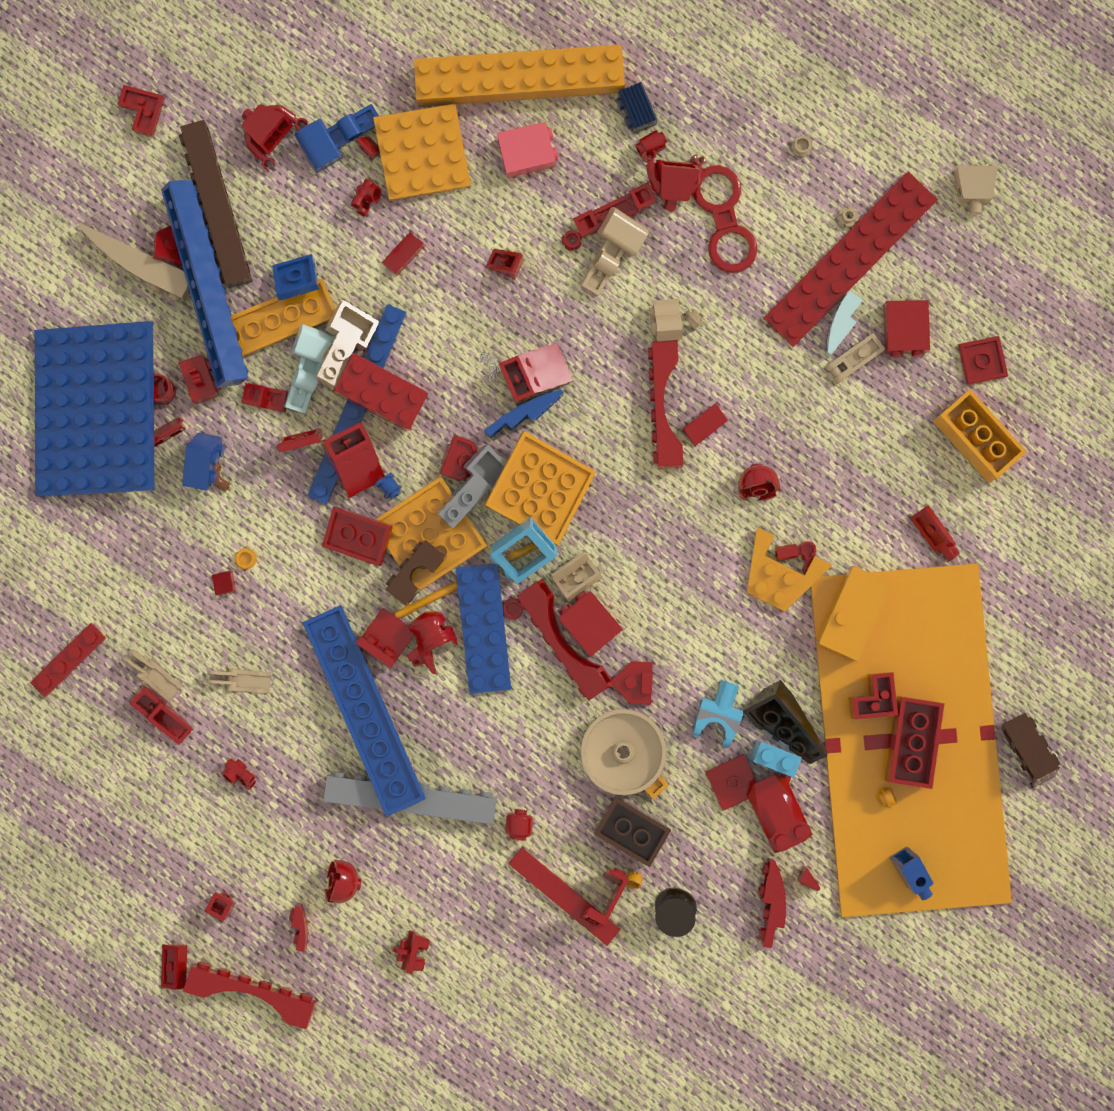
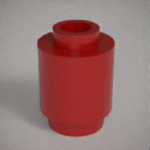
M655 130L639 139V142L635 144L641 158L645 150L647 157L650 158L652 157V150L657 154L666 149L667 139L663 132L659 133Z

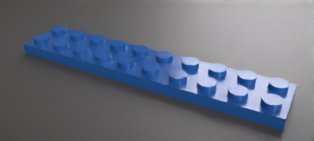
M342 605L302 622L386 817L425 800L426 796L360 646L356 644V636Z

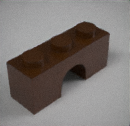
M427 540L423 543L420 541L412 550L414 555L410 559L406 558L399 566L401 571L397 576L393 574L386 582L388 587L385 590L405 606H408L420 591L411 579L414 570L424 567L434 573L446 559V556Z

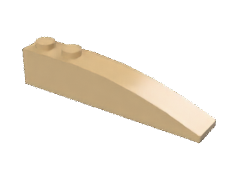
M79 223L78 227L98 248L130 274L149 284V289L159 294L161 291L168 293V298L179 302L180 299L186 302L190 291L184 271L163 261L155 260L152 256Z

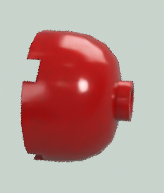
M759 463L752 464L744 470L738 480L739 497L744 501H748L747 497L760 496L758 501L769 500L776 497L777 491L779 493L781 491L777 473L770 467Z
M335 859L334 862L331 861L327 873L329 889H325L326 902L345 903L350 901L356 891H359L361 888V878H358V872L351 863Z

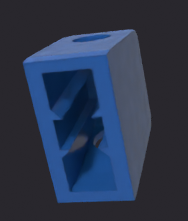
M905 847L889 857L908 889L915 895L918 894L921 900H926L933 895L929 887L934 883L916 853L909 847Z

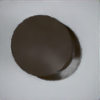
M667 888L661 891L655 901V921L658 928L666 935L672 937L684 936L693 929L697 911L694 897L689 892L680 888Z

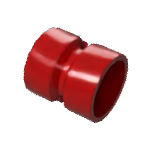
M154 374V402L159 405H167L175 398L176 387L165 376Z

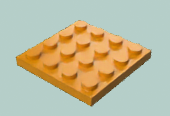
M456 104L373 117L389 201L471 187Z
M522 431L483 506L518 525L531 517L551 541L558 546L596 471L526 431Z
M441 476L375 519L393 525L387 548L399 566L406 558L410 559L414 555L412 550L420 541L423 543L427 540L446 556V559L434 573L424 567L414 570L411 579L420 591L488 547L467 515L454 528H451L436 514L452 495L451 490Z

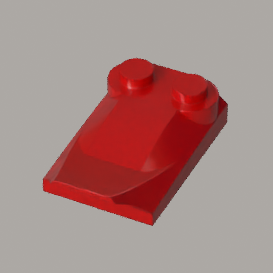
M772 774L752 784L750 793L746 795L774 853L788 850L806 841L813 835L785 776L781 777L777 774Z

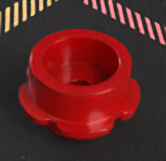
M573 230L567 231L562 237V244L569 251L577 250L582 245V237L578 232Z

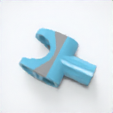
M721 680L714 701L705 697L702 698L695 719L694 737L699 738L702 729L704 730L707 724L717 722L722 726L725 733L722 746L726 748L730 746L743 716L742 710L732 707L739 688L738 685Z

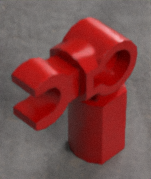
M804 541L800 546L791 544L775 547L777 561L794 559L801 555L802 561L805 563L802 567L804 575L814 556H816V546L810 541Z

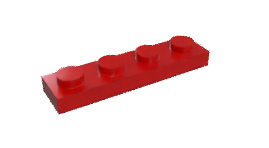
M90 623L30 683L46 698L107 637L93 623Z

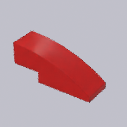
M144 684L129 700L131 706L143 714L150 723L178 745L193 730L180 715Z

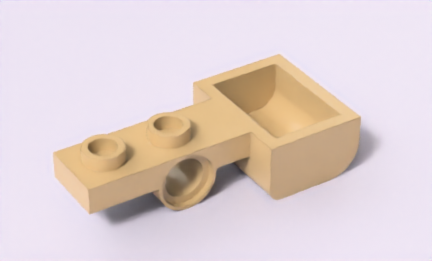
M611 207L596 234L604 239V242L579 286L595 296H599L609 277L618 269L619 259L623 252L629 256H636L649 233V229L617 208Z
M342 300L334 310L325 328L335 338L325 351L322 358L323 362L315 378L331 388L336 387L354 348L363 351L367 347L379 321Z

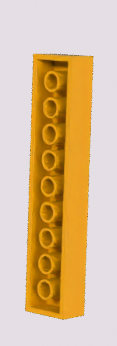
M622 44L414 59L418 107L614 94L625 88Z

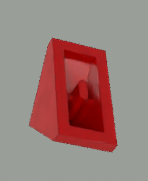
M493 249L486 268L515 280L523 263V255L518 252Z

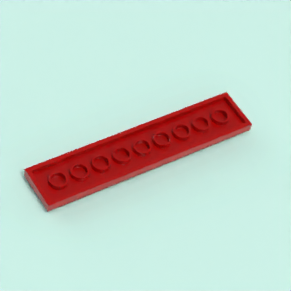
M907 171L763 319L794 347L938 199Z

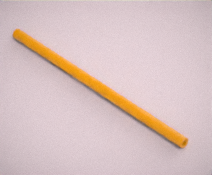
M532 542L505 557L510 562H513L538 549V547ZM457 581L394 612L395 616L400 619L458 590Z

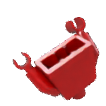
M260 104L254 111L246 109L242 114V118L245 120L242 128L246 131L244 134L246 147L257 160L260 159L262 161V166L266 171H269L265 167L266 162L271 161L274 166L275 162L273 159L267 158L265 154L269 156L294 126L292 123L295 124L297 131L302 129L298 126L299 123L308 125L306 119H297L296 115L283 105L264 106Z
M645 150L642 154V160L648 163L646 164V170L651 187L660 199L665 200L664 209L675 211L677 201H689L691 195L702 185L703 168L701 165L705 163L706 158L701 156L698 162L696 159L697 154L690 158V163L656 160L655 163L653 160L656 158V152L652 150V158H648Z

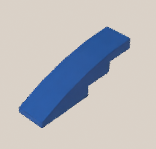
M560 389L521 404L485 429V433L491 439L506 425L513 431L526 418L534 423L564 396V392Z

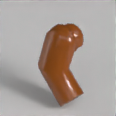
M217 463L214 468V472H217V478L213 485L226 492L231 483L221 478L219 471H221L222 467L220 463Z

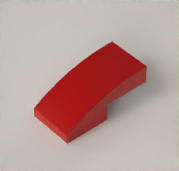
M245 383L241 403L286 413L287 408L284 405L289 392Z

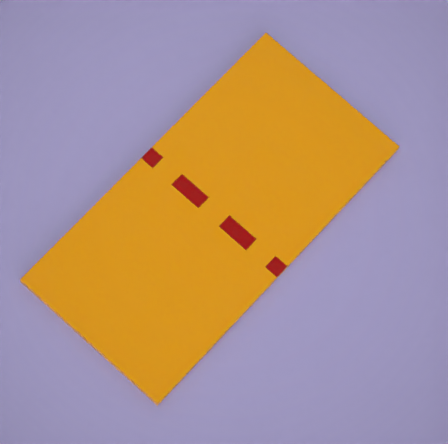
M978 563L869 572L893 584L859 660L851 661L816 645L825 750L828 753L826 761L841 917L1012 903ZM846 574L821 576L810 587L815 643ZM894 672L896 699L899 696L945 703L933 789L885 781L894 716L851 719L850 697L870 696L868 674ZM882 788L892 789L897 804L892 805L891 808H888L887 805L883 806L879 796L882 793ZM905 847H909L920 857L934 883L929 887L933 895L926 900H921L918 894L915 895L908 889L889 858Z

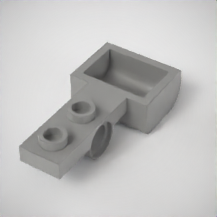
M489 445L482 446L463 466L471 477L452 493L451 498L436 514L451 528H454L487 491L491 492L506 462Z

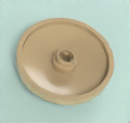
M628 709L613 710L598 717L587 729L581 745L582 764L592 782L604 791L616 795L636 794L650 787L660 776L666 761L665 740L659 727L646 715Z

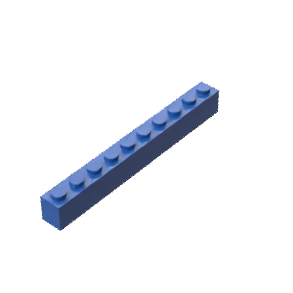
M192 180L169 181L161 189L216 387L240 385L248 379V370L244 365L242 349L238 344L236 328L232 323L231 310L226 302L225 289L220 281L219 268L215 263L214 250L209 242L208 229L205 227L203 212L197 200V191L193 186Z

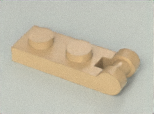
M872 333L825 368L828 372L831 371L835 377V382L838 384L886 349L876 335ZM841 363L847 369L844 372H841L837 367Z

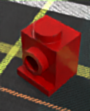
M214 892L205 912L221 921H225L232 912L236 902L232 901L233 898L224 892H221V894Z

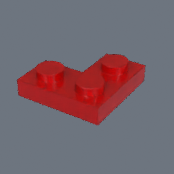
M123 85L118 105L119 107L137 112L132 126L133 132L154 137L165 97Z

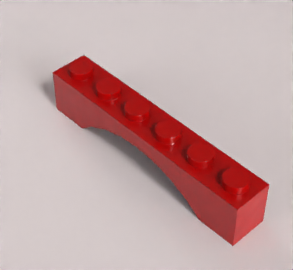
M678 340L652 341L651 347H648V360H652V368H649V381H653V389H650V402L654 401V410H651V422H655V430H652V443H656V451L652 452L653 464H657V469L682 468L684 466L683 445L669 427L664 409L666 383L679 361Z
M543 579L535 582L517 595L520 606L527 610L531 616V622L540 629L544 641L551 645L555 651V657L564 664L568 676L575 680L583 697L590 701L614 684L602 665L582 657L565 640L555 616V596Z
M198 962V964L195 963L190 967L183 992L202 998L225 991L248 993L270 1004L281 1015L286 1024L307 1029L310 1025L317 1001L313 1000V996L300 993V995L292 993L290 988L280 987V989L271 987L272 983L263 980L257 983L251 981V977L248 975L239 974V977L231 975L230 970L225 968L215 970L210 968L211 965L205 962Z

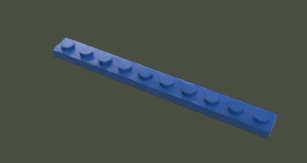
M388 304L386 305L364 359L384 369L407 314L406 311ZM347 400L333 434L357 422H362L366 410ZM326 453L307 497L327 505L338 477Z

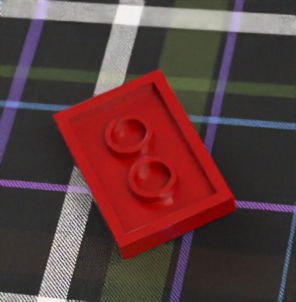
M333 506L322 547L376 566H382L393 525L338 506Z

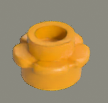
M882 788V793L879 794L883 806L887 805L888 808H891L892 805L897 804L891 788Z

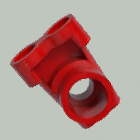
M365 179L362 185L357 186L356 195H354L351 206L356 209L357 214L364 217L367 216L371 202L377 203L380 200L381 188L369 179Z
M230 758L225 763V770L221 774L230 784L234 785L237 781H240L245 788L250 790L256 783V780H254L255 775L246 770L247 766L241 760L237 759L234 761Z

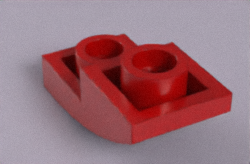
M297 904L295 908H291L289 921H292V928L300 929L295 933L294 944H297V951L304 952L308 945V923L303 905Z

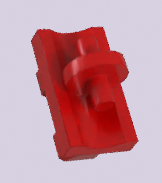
M409 930L407 940L401 939L400 946H393L392 951L398 953L396 961L402 962L401 969L406 970V973L412 974L413 971L424 970L425 959L416 955L418 949L427 951L430 943L428 938L419 935L416 931Z

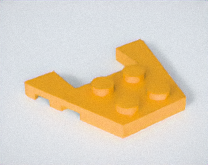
M758 527L747 593L785 612L831 568L832 564L814 556L806 574L803 575L765 556L775 535Z

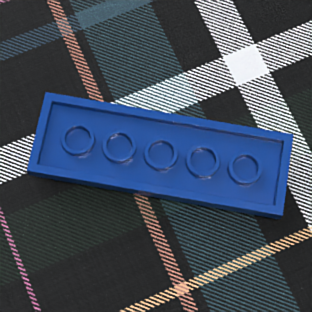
M486 564L456 568L469 694L511 690L498 565Z

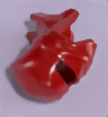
M423 612L408 627L409 631L414 633L417 648L407 654L408 660L412 661L414 667L425 664L432 674L437 673L432 649L449 641H452L455 646L458 645L452 626H445L446 618L441 612Z

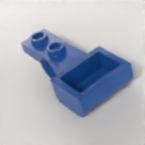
M370 104L354 114L344 116L328 129L320 118L297 131L294 136L314 171L318 173L343 158L339 151L340 147L374 129L373 117H378L379 115L373 105Z

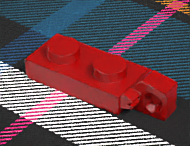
M929 505L910 517L934 552L943 553L948 562L960 554L953 538Z

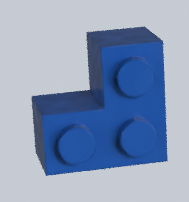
M198 432L189 442L185 451L182 486L207 491L212 484H215L217 472H214V468L218 463V459L223 457L225 446L222 445L223 437Z

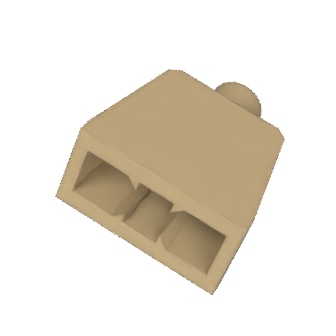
M957 166L954 170L959 204H969L970 215H981L982 204H988L992 200L998 166Z

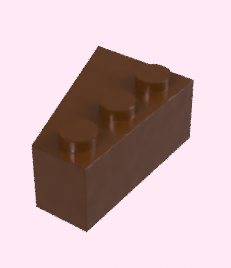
M1023 713L1004 723L1001 730L1013 753H1016L1022 765L1020 766L1022 770H1026L1033 782L1030 785L1033 789L1054 778L1060 768L1058 766L1060 762L1054 753L1051 754L1047 747L1049 745L1045 737L1038 734L1034 719Z

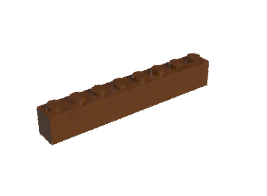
M200 120L180 126L182 134H179L182 146H186L187 153L184 154L188 166H191L193 173L190 174L193 185L198 187L197 200L199 205H203L204 208L203 221L205 225H209L210 232H208L210 244L215 246L214 259L216 264H220L222 270L219 275L220 280L228 288L253 282L208 125L205 120Z

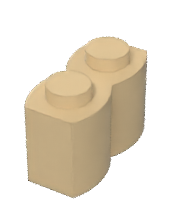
M679 300L653 301V307L649 308L650 320H654V323H651L652 336L656 335L657 342L682 340L683 328Z

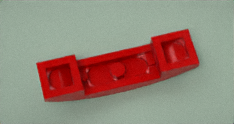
M647 182L630 190L629 194L593 211L591 209L573 218L581 237L597 233L611 207H615L627 216L632 217L656 203L657 199L649 183Z

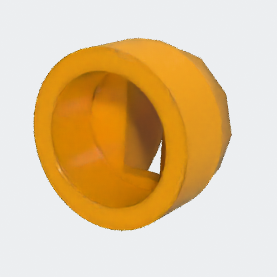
M634 870L630 871L626 876L629 879L627 886L639 889L642 885L643 877L639 871L638 874L634 873Z

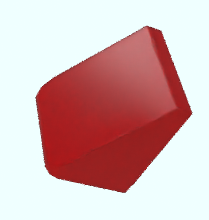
M370 136L357 139L359 148L370 160L375 159L380 154L379 146Z
M233 571L212 575L215 596L236 592Z
M803 866L797 879L798 882L816 891H820L821 888L807 867Z

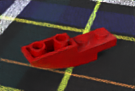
M768 858V863L764 862L762 875H765L764 884L760 883L758 896H761L762 902L769 904L764 906L762 918L766 919L765 926L760 928L758 939L762 941L763 947L772 948L776 927L783 929L785 927L786 896L783 880L776 861L773 858Z

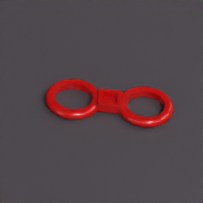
M712 165L703 169L702 181L712 174L726 176L733 186L731 198L723 204H711L703 198L701 186L693 194L697 205L704 211L712 213L717 230L711 236L708 244L709 257L712 263L722 271L739 273L749 268L755 261L757 242L747 228L737 223L733 208L738 203L741 195V183L737 175L730 168ZM728 233H736L743 236L749 245L748 256L738 264L724 262L717 253L719 239Z

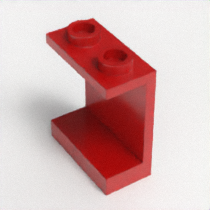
M617 868L607 870L603 877L616 883L617 886L602 914L589 907L583 911L580 918L597 928L605 926L629 881L625 877L626 873Z

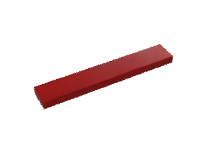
M523 847L508 863L606 946L609 945L621 930L610 919L607 920L605 926L597 928L580 918L583 911L589 907L599 913L601 912Z

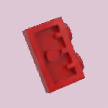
M382 608L356 644L391 668L414 637V633L409 631V625L385 608Z

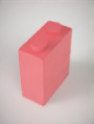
M546 122L497 133L507 178L555 167L558 154L556 147L552 148L551 141L554 140L551 128H547Z

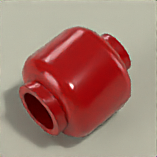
M515 809L514 813H508L506 816L505 833L509 835V839L526 841V838L532 835L533 817L527 815V810Z

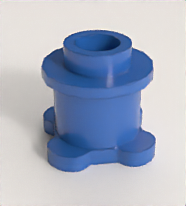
M392 472L375 483V486L384 493V498H390V500L400 495V489L402 488L395 481V476Z

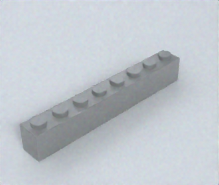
M333 772V775L327 776L323 802L383 810L371 780H366L367 776L354 774V778L345 777L346 773ZM420 783L426 799L399 811L493 824L497 797H493L491 792L480 791V795L472 794V790L459 789V792L451 791V787L438 786V789H431L430 784Z

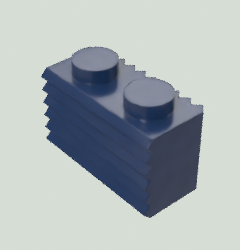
M642 82L618 91L616 103L620 111L624 110L626 115L624 122L628 130L632 129L633 134L657 125V117Z

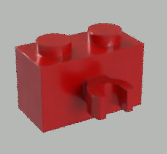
M201 354L179 362L187 389L194 404L197 405L219 397L218 391L221 390V387H216L209 359H206Z

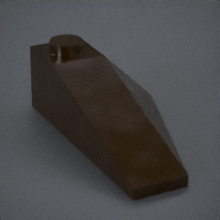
M781 680L764 688L743 709L744 714L755 727L760 730H766L773 735L772 738L777 742L780 740L787 744L790 751L802 757L809 764L827 756L828 753L796 698Z

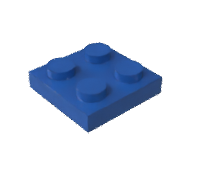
M312 254L272 265L276 296L279 301L319 289L315 259Z

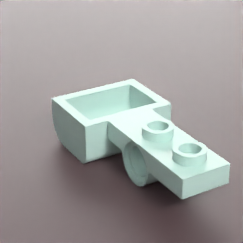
M300 324L291 354L300 357L284 405L285 408L302 414L306 413L311 395L318 383L315 376L323 362L322 358L325 351L335 338L334 335Z

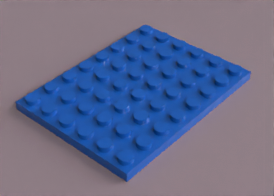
M144 321L34 330L35 496L155 491L153 322Z

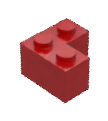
M894 672L868 674L870 696L849 698L851 719L898 715Z

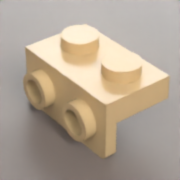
M585 551L575 555L571 561L564 566L558 567L550 575L568 602L603 578Z

